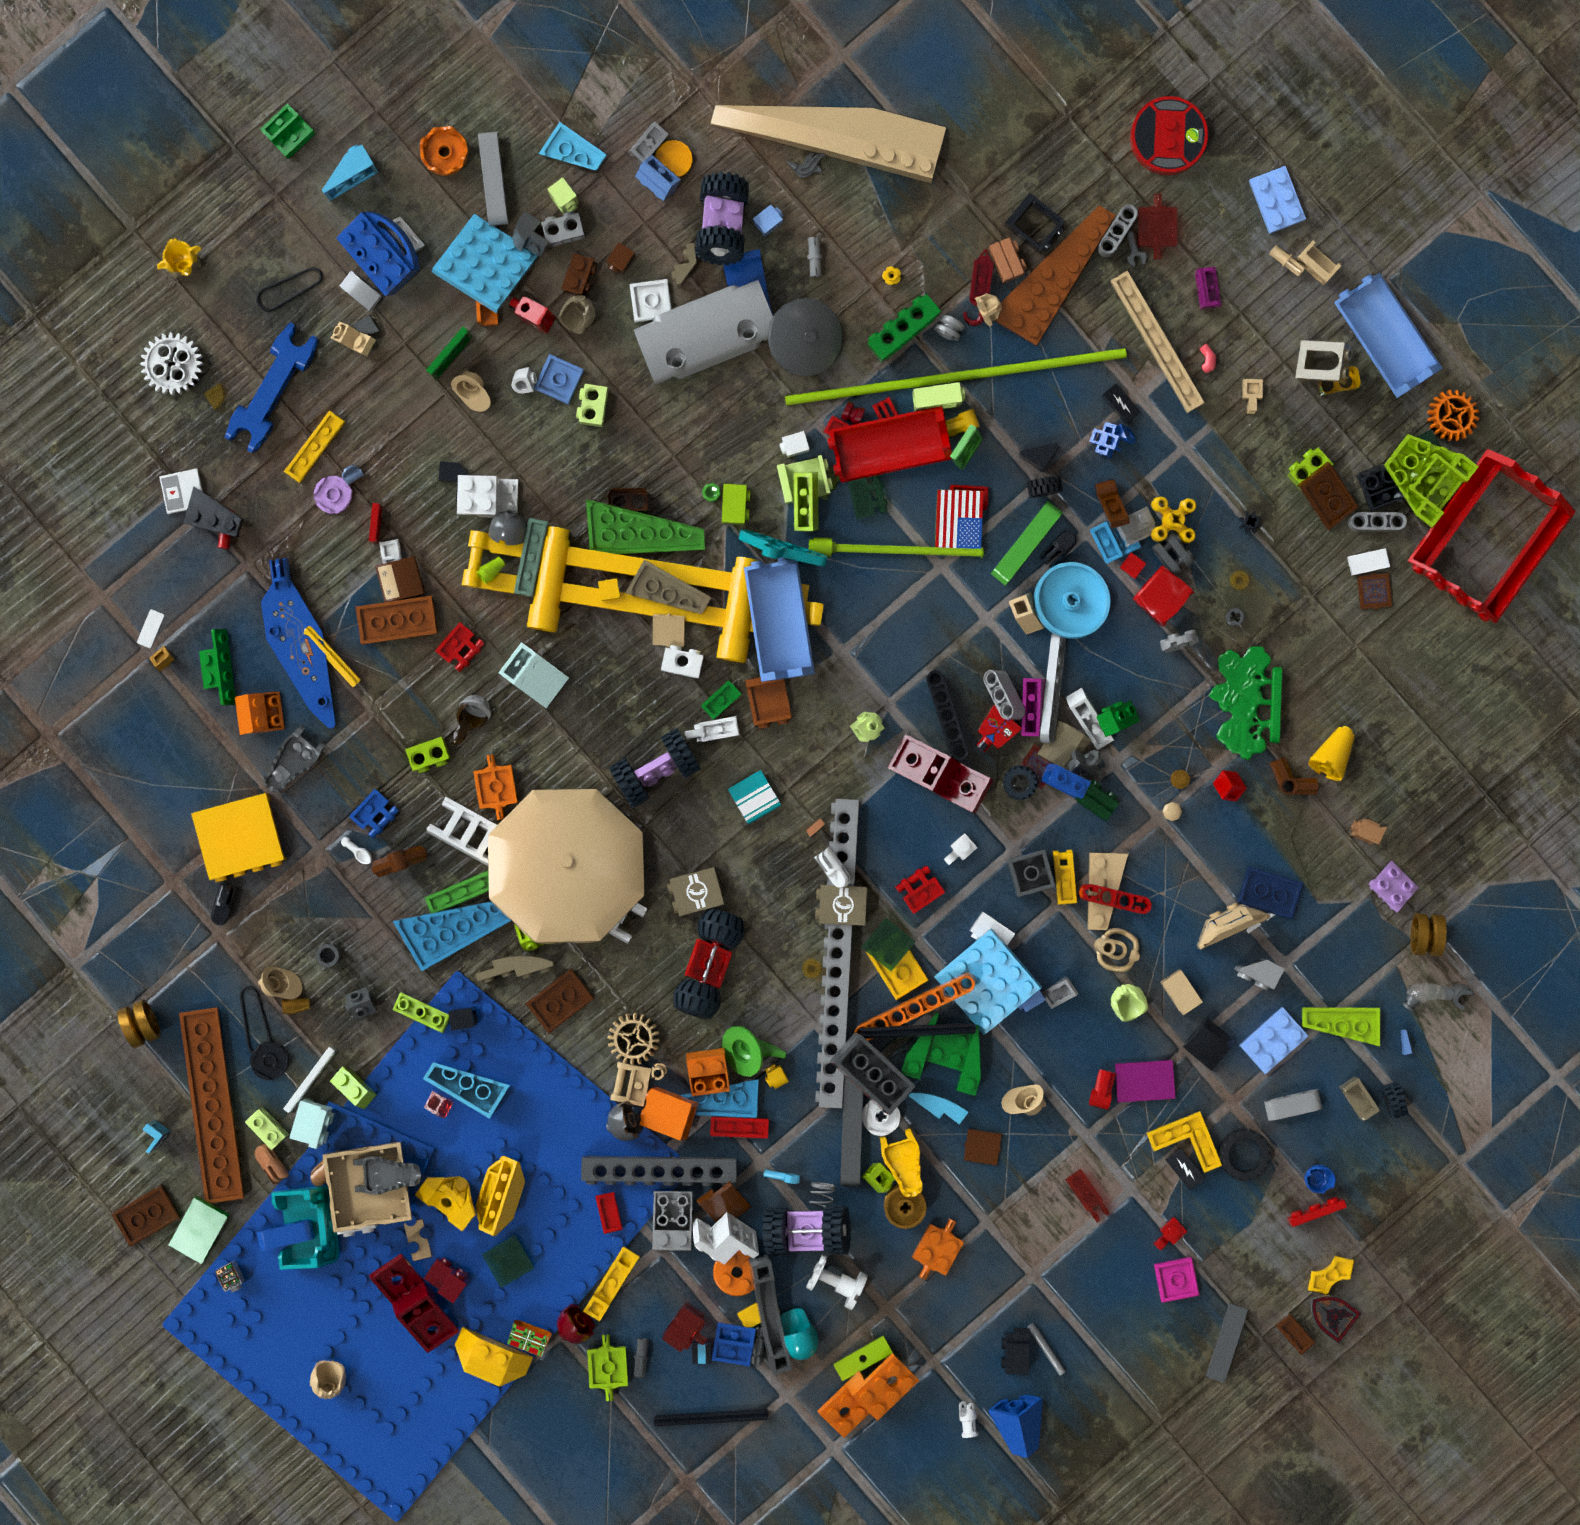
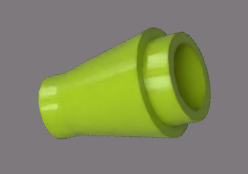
M497 557L479 567L476 573L487 584L494 580L505 566V563L500 557Z

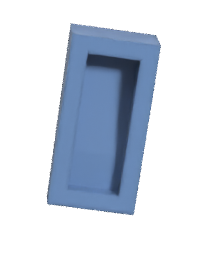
M1402 1029L1400 1030L1402 1054H1411L1412 1050L1407 1030Z

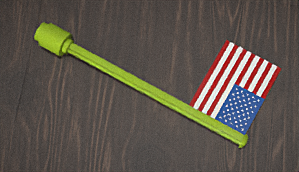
M937 490L935 547L836 544V542H832V538L814 537V539H809L808 549L831 557L832 553L859 552L980 556L982 558L985 553L984 548L981 547L984 491Z

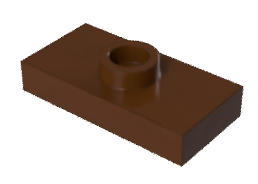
M1290 1313L1275 1325L1301 1356L1316 1343Z

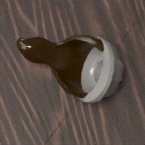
M470 695L460 702L456 714L458 728L453 733V745L461 744L465 740L468 731L480 728L490 718L492 713L486 699L479 695Z

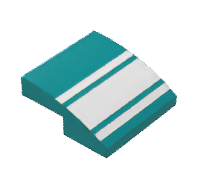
M761 770L728 789L748 825L782 806Z

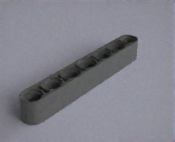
M844 1076L840 1186L860 1187L863 1092L846 1076Z

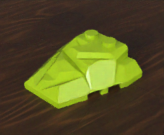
M1409 434L1405 436L1384 464L1415 515L1431 528L1443 515L1442 508L1461 483L1467 482L1479 467L1461 453L1449 451L1447 448L1433 445L1431 442Z

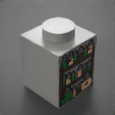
M236 1260L215 1270L224 1292L231 1290L232 1293L242 1288L241 1284L246 1281Z

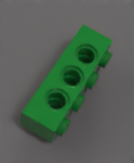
M927 294L923 297L919 295L912 301L913 305L909 309L903 308L897 314L899 316L894 321L890 319L882 326L884 329L880 333L876 331L868 338V348L881 363L888 360L941 314V310ZM919 312L922 314V318L915 319L912 314ZM900 324H904L907 326L908 329L906 331H900L898 329V326ZM889 336L893 339V342L887 344L883 341V338Z

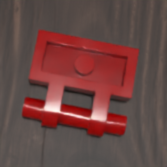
M459 622L435 652L448 663L457 659L459 662L454 668L461 672L464 667L467 668L469 666V661L475 654L478 655L481 652V648L485 643L478 639L473 644L470 640L475 634ZM467 645L470 650L462 657L459 653Z
M928 866L921 870L920 868L917 869L915 874L907 879H902L901 883L895 886L899 893L905 889L909 893L903 897V900L913 914L945 893L935 877L927 880L925 877L931 872ZM921 880L923 884L913 890L911 885Z

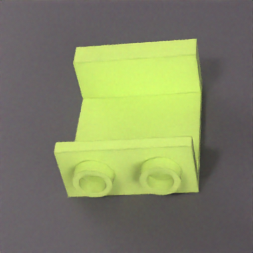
M819 455L818 458L788 465H777L785 504L794 503V473L818 472V497L829 495L830 489H833L831 478H827L825 472L829 470L827 459L823 460L822 455Z

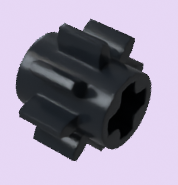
M1245 511V518L1240 517L1238 519L1242 521L1239 529L1244 528L1245 534H1248L1250 530L1255 534L1257 533L1256 527H1262V524L1259 523L1262 516L1257 517L1255 515L1256 511H1253L1250 515ZM1248 518L1249 520H1254L1252 525H1247Z

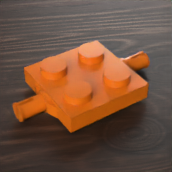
M494 754L491 755V758L490 755H486L488 767L483 770L473 771L479 809L494 808L497 820L505 818L503 807L508 804L518 803L512 765L497 766Z
M949 1218L945 1228L929 1223L911 1256L924 1266L919 1275L920 1278L926 1280L930 1270L938 1271L945 1276L947 1275L964 1243L963 1240L957 1238L951 1232L957 1223L956 1221Z

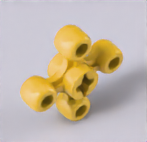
M1160 496L1153 499L1151 503L1152 509L1160 512L1163 517L1162 525L1152 529L1151 538L1156 542H1160L1167 538L1170 530H1175L1178 532V537L1182 543L1186 544L1194 541L1196 536L1194 530L1187 528L1184 523L1185 515L1194 512L1196 509V502L1191 498H1187L1180 502L1177 510H1172L1169 508L1168 500L1165 497Z

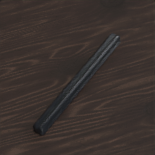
M974 1023L861 1028V1035L864 1038L974 1034L976 1032V1025Z
M753 1409L655 1415L654 1426L760 1421L768 1419V1410Z

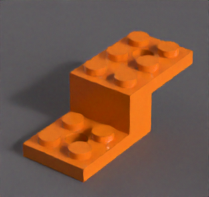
M892 1353L867 1378L858 1371L817 1411L845 1438L869 1414L878 1421L920 1380ZM892 1376L897 1377L895 1383H893V1384H888V1383H887V1381H888V1379H889L890 1377H892ZM844 1407H848L849 1412L845 1415H841V1409Z

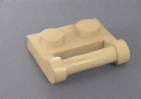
M618 1061L614 1092L611 1094L610 1100L618 1102L629 1101L633 1105L644 1107L652 1068ZM630 1070L631 1075L627 1095L622 1096L621 1091L625 1072Z

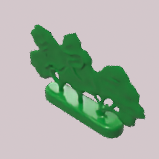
M1260 646L1250 647L1242 658L1231 649L1221 654L1218 658L1219 672L1223 674L1227 681L1224 684L1215 685L1208 695L1212 700L1219 702V707L1222 711L1231 712L1232 718L1221 725L1216 737L1222 744L1226 745L1231 753L1240 754L1241 758L1249 760L1253 754L1262 753L1266 749L1265 740L1260 736L1264 728L1268 727L1270 729L1271 743H1280L1282 667H1273L1272 679H1267L1264 675V670L1271 663V657L1264 652V647ZM1259 675L1261 679H1256L1255 676ZM1271 684V700H1264L1262 698L1260 687ZM1259 705H1271L1269 720L1261 721L1258 718L1257 707ZM1260 725V727H1257L1258 731L1252 734L1249 732L1252 726ZM1258 735V738L1253 739V736Z

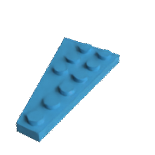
M491 901L394 920L393 923L420 970L423 971L510 922L511 919L505 916Z

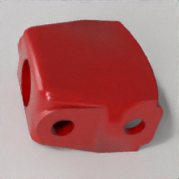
M1161 565L1132 599L1155 622L1164 627L1167 624L1166 621L1181 609L1189 595L1191 596L1194 591Z

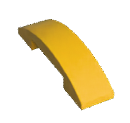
M623 1246L583 1312L600 1321L640 1256Z

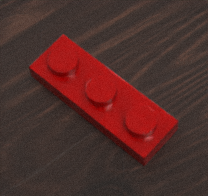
M711 1116L710 1136L768 1139L769 1118Z
M1332 1197L1325 1204L1320 1205V1203L1309 1206V1210L1292 1212L1291 1216L1287 1217L1290 1226L1295 1227L1347 1208L1342 1198Z

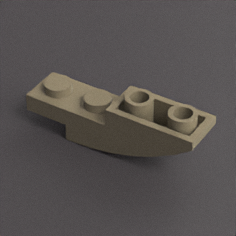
M537 956L503 957L492 960L494 968L476 974L478 981L483 980V983L495 980L494 976L501 974L503 978L512 975V970H515L517 977L522 976L525 979L534 976L533 972L538 970L541 973L551 971V966H554L555 962Z

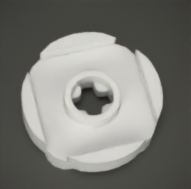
M869 1100L862 1111V1121L865 1128L877 1136H885L893 1132L900 1123L898 1107L891 1115L884 1113L887 1117L880 1122L875 1116L882 1110Z

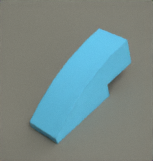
M911 1091L908 1094L909 1097L939 1119L945 1113L960 1124L968 1114V1110L947 1098L918 1091Z

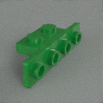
M212 629L213 649L199 651L204 689H219L221 706L236 705L227 629Z

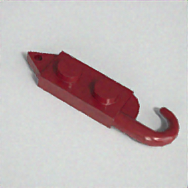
M984 249L973 263L969 301L976 307L977 302L975 298L990 293L994 262H991L987 249ZM966 311L963 313L965 322L971 326L980 325L984 321L980 312L975 320L969 319Z

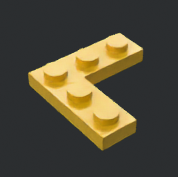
M1200 1111L1146 1132L1153 1151L1190 1138L1204 1173L1222 1166Z

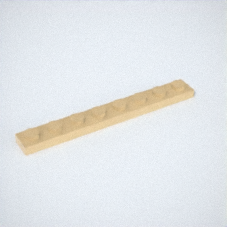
M1126 271L1110 281L1185 411L1189 413L1204 404L1202 397L1129 272Z

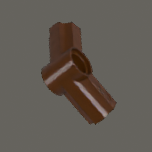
M1285 757L1269 763L1277 781L1278 790L1283 795L1318 794L1317 778H1294ZM1286 781L1291 782L1293 786L1290 792L1284 789Z
M417 845L404 851L401 849L387 854V857L374 861L371 869L377 877H382L426 861L427 853L422 845Z

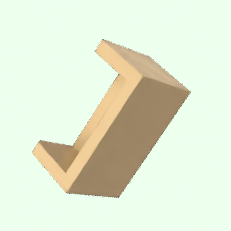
M1313 240L1297 257L1296 261L1302 264L1305 270L1324 286L1342 265L1340 263L1335 265L1314 246L1316 242Z
M1180 969L1160 982L1182 1015L1203 1003Z

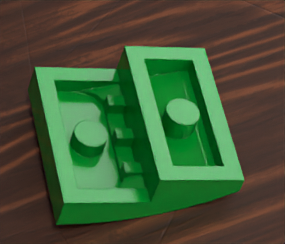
M288 103L260 129L287 159L292 157L316 134Z

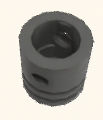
M324 944L317 950L316 959L321 966L332 967L341 961L342 951L336 944Z

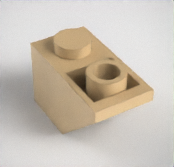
M1031 592L1009 601L1015 620L1026 635L1045 628L1036 614L1034 598Z

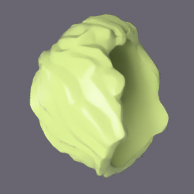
M1131 984L1121 985L1112 994L1111 1006L1121 1021L1128 1022L1136 1019L1148 1010L1146 996L1139 987Z

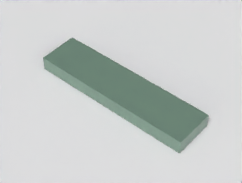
M532 518L528 520L514 594L533 597L548 521Z

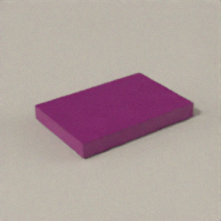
M1173 1060L1115 1063L1117 1102L1175 1099Z

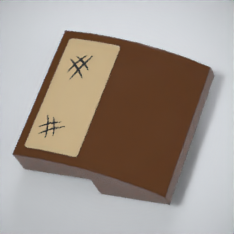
M415 556L375 565L384 602L425 593Z

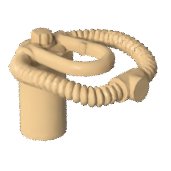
M1112 928L1106 931L1094 943L1099 964L1109 971H1129L1134 965V961L1136 962L1140 958L1138 952L1139 941L1134 935L1124 929ZM1114 933L1127 937L1133 942L1134 946L1129 962L1122 967L1109 965L1102 957L1104 954L1112 959L1120 960L1127 954V947L1123 942L1108 938ZM1116 944L1123 948V952L1119 956L1113 955Z

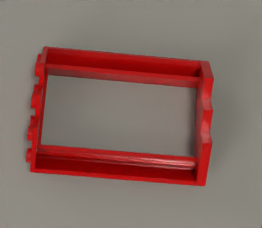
M1487 449L1476 464L1479 466L1467 482H1463L1443 510V515L1433 528H1430L1408 559V562L1413 566L1411 569L1414 572L1424 575L1434 582L1435 587L1442 591L1445 590L1455 597L1460 605L1467 606L1476 612L1481 620L1485 622L1491 621L1496 624L1576 511L1560 492L1546 487L1539 477L1524 471L1515 460ZM1501 471L1550 506L1551 509L1484 603L1469 597L1461 587L1445 580L1437 570L1431 568V565L1496 474Z

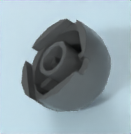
M506 510L492 518L488 535L495 542L499 543V540L505 541V545L522 544L525 540L527 524L525 519L516 511Z
M629 1101L614 1106L607 1118L606 1128L608 1132L621 1141L637 1139L640 1137L638 1134L642 1133V1126L639 1125L641 1121L638 1112L634 1113L632 1108L635 1106Z

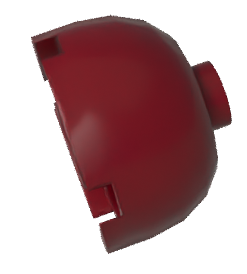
M576 1304L568 1305L559 1314L557 1320L559 1336L572 1344H580L588 1340L595 1333L592 1331L595 1328L592 1318L587 1313L577 1309L579 1306Z

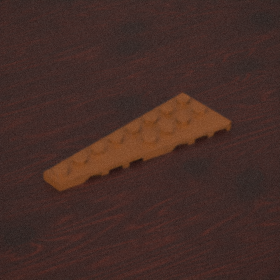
M1099 205L1001 302L1002 310L998 319L994 321L1037 346L1113 221L1115 214Z

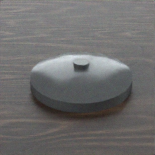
M809 298L796 299L784 304L774 314L768 330L769 349L775 361L787 372L799 376L819 374L833 364L840 352L842 343L841 326L834 312L824 303Z

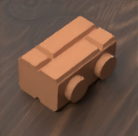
M1011 237L989 246L988 250L1003 284L1024 276V270L1027 267L1023 258L1019 259L1017 252H1019L1016 241L1012 242Z

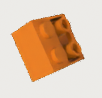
M280 691L246 694L235 697L240 735L285 729Z
M724 1048L686 1053L692 1097L730 1091Z

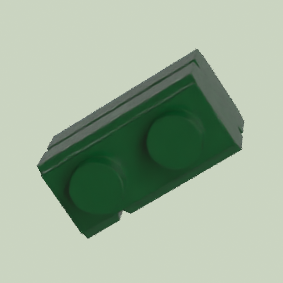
M1092 780L1082 799L1075 797L1074 800L1103 821H1107L1120 802L1116 800L1118 797L1110 791L1105 793L1101 790L1102 785Z

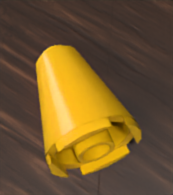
M1347 726L1338 727L1310 757L1308 765L1318 774L1321 772L1327 774L1325 777L1327 779L1341 781L1345 775L1355 738L1353 730Z

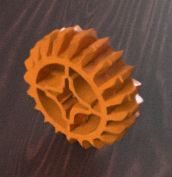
M1447 390L1446 394L1441 392L1439 397L1433 398L1435 403L1429 404V407L1433 410L1427 411L1428 415H1432V417L1427 418V422H1433L1429 428L1435 427L1437 430L1434 431V434L1437 435L1440 432V439H1444L1447 435V441L1450 442L1452 438L1455 441H1459L1460 437L1462 439L1467 438L1466 433L1469 435L1473 433L1471 428L1475 429L1477 427L1474 422L1478 421L1479 417L1474 416V414L1479 413V410L1473 409L1477 403L1471 404L1469 401L1472 400V397L1470 396L1466 399V392L1459 396V390H1455L1454 393L1451 390ZM1449 401H1456L1460 403L1463 407L1456 408L1453 405V403H1450ZM1443 404L1445 415L1439 419V409ZM1460 412L1455 418L1446 420L1450 414ZM1466 412L1467 421L1465 426L1463 427L1461 416L1463 413ZM1449 423L1456 430L1447 429L1443 424Z

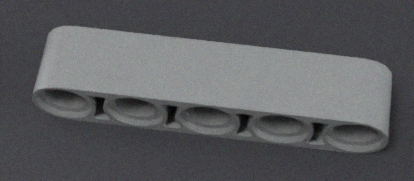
M498 132L479 133L478 140L489 226L508 224Z

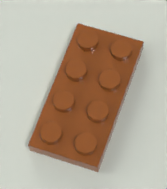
M432 596L356 606L361 645L438 634Z

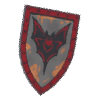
M1322 1295L1311 1298V1313L1315 1324L1322 1332L1339 1344L1362 1313L1337 1296Z

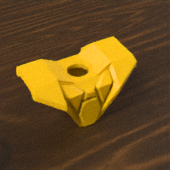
M427 1177L415 1193V1196L427 1206H434L444 1213L448 1218V1222L461 1231L466 1229L467 1225L476 1215L469 1183L463 1177Z

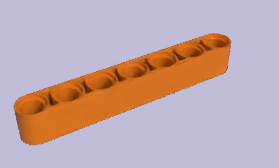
M971 973L957 976L860 1023L854 1033L860 1034V1028L878 1027L876 1024L877 1020H883L886 1027L905 1024L971 992L976 985V978ZM965 978L970 979L972 986L965 987L962 984V980ZM952 987L955 994L947 995L945 988ZM928 996H936L937 1003H930L927 999ZM913 1003L918 1004L920 1011H912L910 1005ZM896 1011L901 1012L903 1019H895L893 1013Z

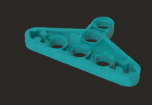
M740 530L738 539L763 550L762 555L774 559L784 557L818 566L826 565L827 555L751 530Z

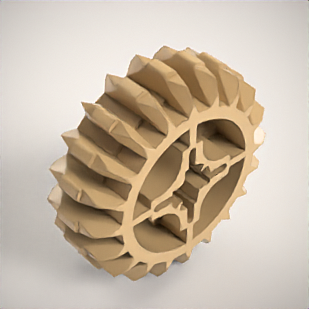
M627 1013V1020L620 1016L621 1024L614 1021L613 1025L617 1028L609 1029L614 1035H608V1039H613L614 1042L609 1043L608 1046H615V1049L611 1051L612 1054L617 1051L619 1052L616 1059L619 1060L621 1056L625 1057L623 1063H626L629 1058L631 1059V1065L634 1064V1059H637V1063L641 1064V1057L645 1061L649 1060L646 1055L647 1053L650 1056H654L651 1048L654 1050L658 1049V1046L653 1043L660 1041L659 1038H654V1035H658L659 1031H652L656 1024L649 1026L650 1018L646 1022L643 1021L644 1014L640 1016V1019H637V1013H634L633 1019H631L630 1014ZM637 1023L632 1032L620 1030L626 1024ZM642 1026L648 1031L650 1041H646V1039L640 1036ZM636 1030H638L636 1038L639 1039V1042L635 1041V1044H632L630 1048L631 1039L628 1036H633ZM618 1036L627 1041L626 1052L620 1047ZM636 1045L647 1047L640 1054H631Z

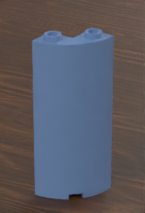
M1380 273L1374 276L1369 274L1362 279L1363 283L1351 291L1346 289L1340 293V298L1334 303L1398 398L1443 368Z
M783 557L778 558V562L772 564H763L762 561L751 562V566L744 567L761 682L815 674L798 561Z

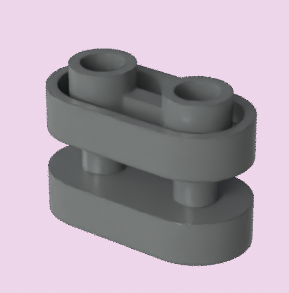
M1169 533L1164 540L1166 544L1162 546L1160 543H1157L1152 547V550L1162 564L1177 577L1182 573L1179 567L1181 565H1184L1186 568L1194 563L1192 560L1194 556L1188 549L1185 550L1181 546L1182 541L1176 534L1172 535ZM1169 550H1171L1175 554V556L1178 558L1177 560L1174 561L1171 558V556L1168 554Z

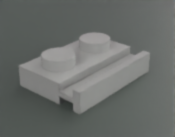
M1148 507L1128 515L1130 524L1117 527L1122 539L1126 542V547L1151 536L1152 529L1156 527Z

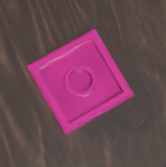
M1192 1257L1154 1264L1162 1303L1199 1296Z

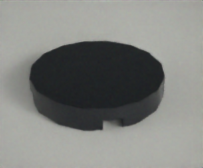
M272 1041L258 1045L250 1057L252 1071L264 1080H273L281 1077L289 1064L287 1051L279 1043Z

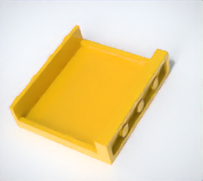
M269 793L191 813L209 880L215 879L216 883L227 880L226 876L232 874L234 878L246 875L245 871L252 869L253 872L264 870L263 866L271 864V867L282 865V861L287 860L283 855L269 801L271 799Z

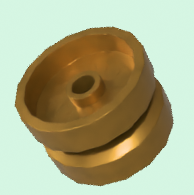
M1414 914L1410 933V945L1413 955L1424 956L1428 951L1430 956L1442 957L1445 950L1447 933L1444 915L1432 914L1429 919L1427 914Z
M142 999L135 1002L133 1009L126 1006L117 1011L121 1030L132 1048L135 1049L144 1045L145 1039L151 1042L161 1037L157 1018L146 1000Z
M895 1185L887 1192L883 1203L887 1219L897 1228H913L921 1223L926 1214L927 1207L923 1194L907 1198L902 1195L899 1185ZM904 1202H907L908 1207L906 1209H903L901 1207L903 1206Z

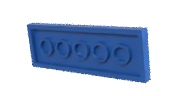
M328 1102L327 1106L333 1108L334 1119L332 1124H329L327 1127L329 1136L326 1143L341 1150H350L401 1141L404 1163L417 1164L420 1167L422 1178L435 1147L334 1102Z

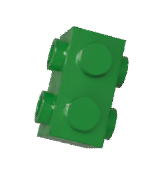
M1123 700L1102 709L1103 713L1096 716L1105 737L1140 722L1136 708L1131 700L1123 703Z

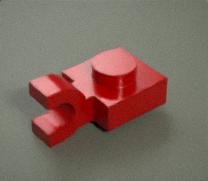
M1172 1217L1160 1229L1163 1235L1153 1244L1162 1250L1169 1241L1174 1245L1187 1231Z

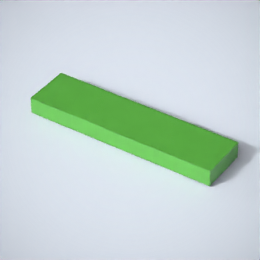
M489 870L424 897L430 912L435 913L446 910L488 892Z

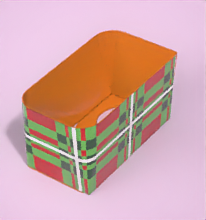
M515 1320L507 1344L542 1357L552 1333L523 1321Z

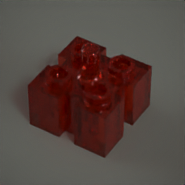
M685 1301L677 1315L663 1332L662 1340L679 1352H682L683 1349L687 1350L692 1344L693 1339L704 1345L707 1338L699 1332L705 1325V1314Z

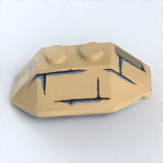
M1231 904L1227 906V911L1221 913L1219 910L1209 915L1210 918L1205 921L1197 947L1201 950L1271 917L1265 912L1243 904Z

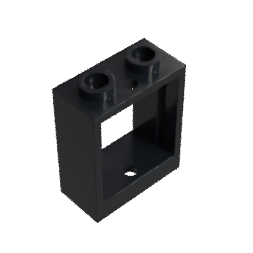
M1029 193L1008 218L1004 226L1037 253L1041 254L1043 250L1047 252L1052 246L1051 240L1054 236L1059 237L1065 230L1063 227L1065 220ZM1031 205L1056 225L1041 245L1015 226Z

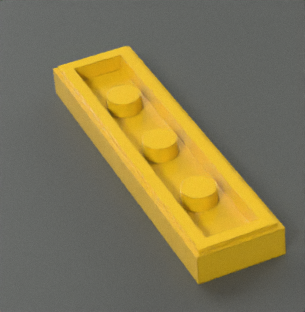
M329 410L284 472L301 483L346 422Z

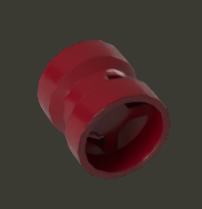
M848 401L841 419L845 421L850 419L853 425L859 424L866 409L862 407L854 408V403Z

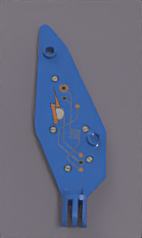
M288 557L283 558V561L281 558L276 559V561L269 560L272 584L261 601L266 640L309 710L328 728H334L336 722L326 654L308 635L303 634L308 626H311L322 639H324L323 632L291 581ZM322 698L325 699L324 705H322L320 702Z

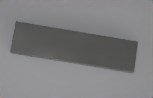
M1232 1303L1228 1304L1206 1377L1225 1383L1248 1312L1247 1308Z

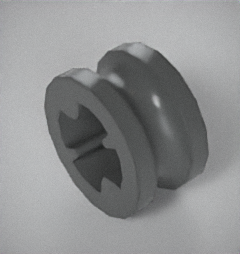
M1237 608L1231 609L1225 616V620L1230 626H1238L1244 619L1243 612ZM1232 612L1234 615H1239V617L1237 618L1239 620L1238 622H1236L1235 620L1231 621L1230 617H1232V615L1230 614Z

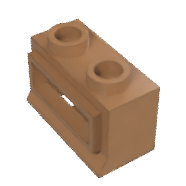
M1361 819L1358 821L1354 820L1350 830L1352 831L1351 836L1371 845L1373 843L1379 845L1387 827H1379L1380 824L1374 821Z

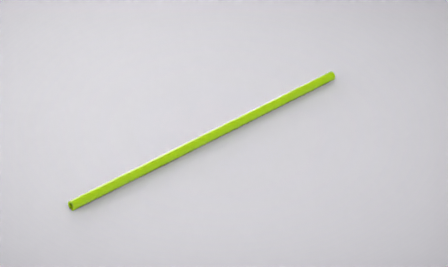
M1123 348L785 396L787 406L1127 358L1126 349Z

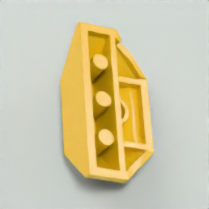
M502 1156L500 1160L487 1169L476 1202L479 1230L496 1236L514 1219L525 1185L520 1162L507 1156Z
M462 1327L455 1343L464 1372L499 1387L525 1376L533 1359V1356L466 1327Z

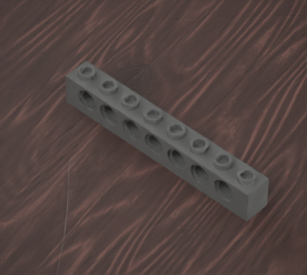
M582 1156L581 1181H586V1184L589 1185L597 1184V1181H605L606 1185H616L617 1181H622L625 1185H636V1182H644V1185H655V1182H663V1185H675V1182H682L684 1186H692L694 1182H702V1186H713V1183H721V1186H724L729 1181L731 1183H736L737 1157ZM598 1166H604L607 1170V1173L605 1175H599L596 1172V1168ZM623 1166L626 1169V1174L618 1175L615 1171L616 1167ZM637 1166L644 1167L645 1174L638 1176L635 1173V1168ZM657 1166L663 1167L665 1170L664 1175L657 1176L654 1173V1168ZM677 1166L682 1167L684 1174L676 1176L673 1173V1169ZM701 1167L703 1174L695 1176L692 1172L693 1168ZM720 1167L723 1174L716 1177L712 1174V1169Z

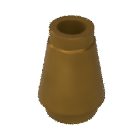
M309 998L281 999L283 1014H288V1016L310 1010Z

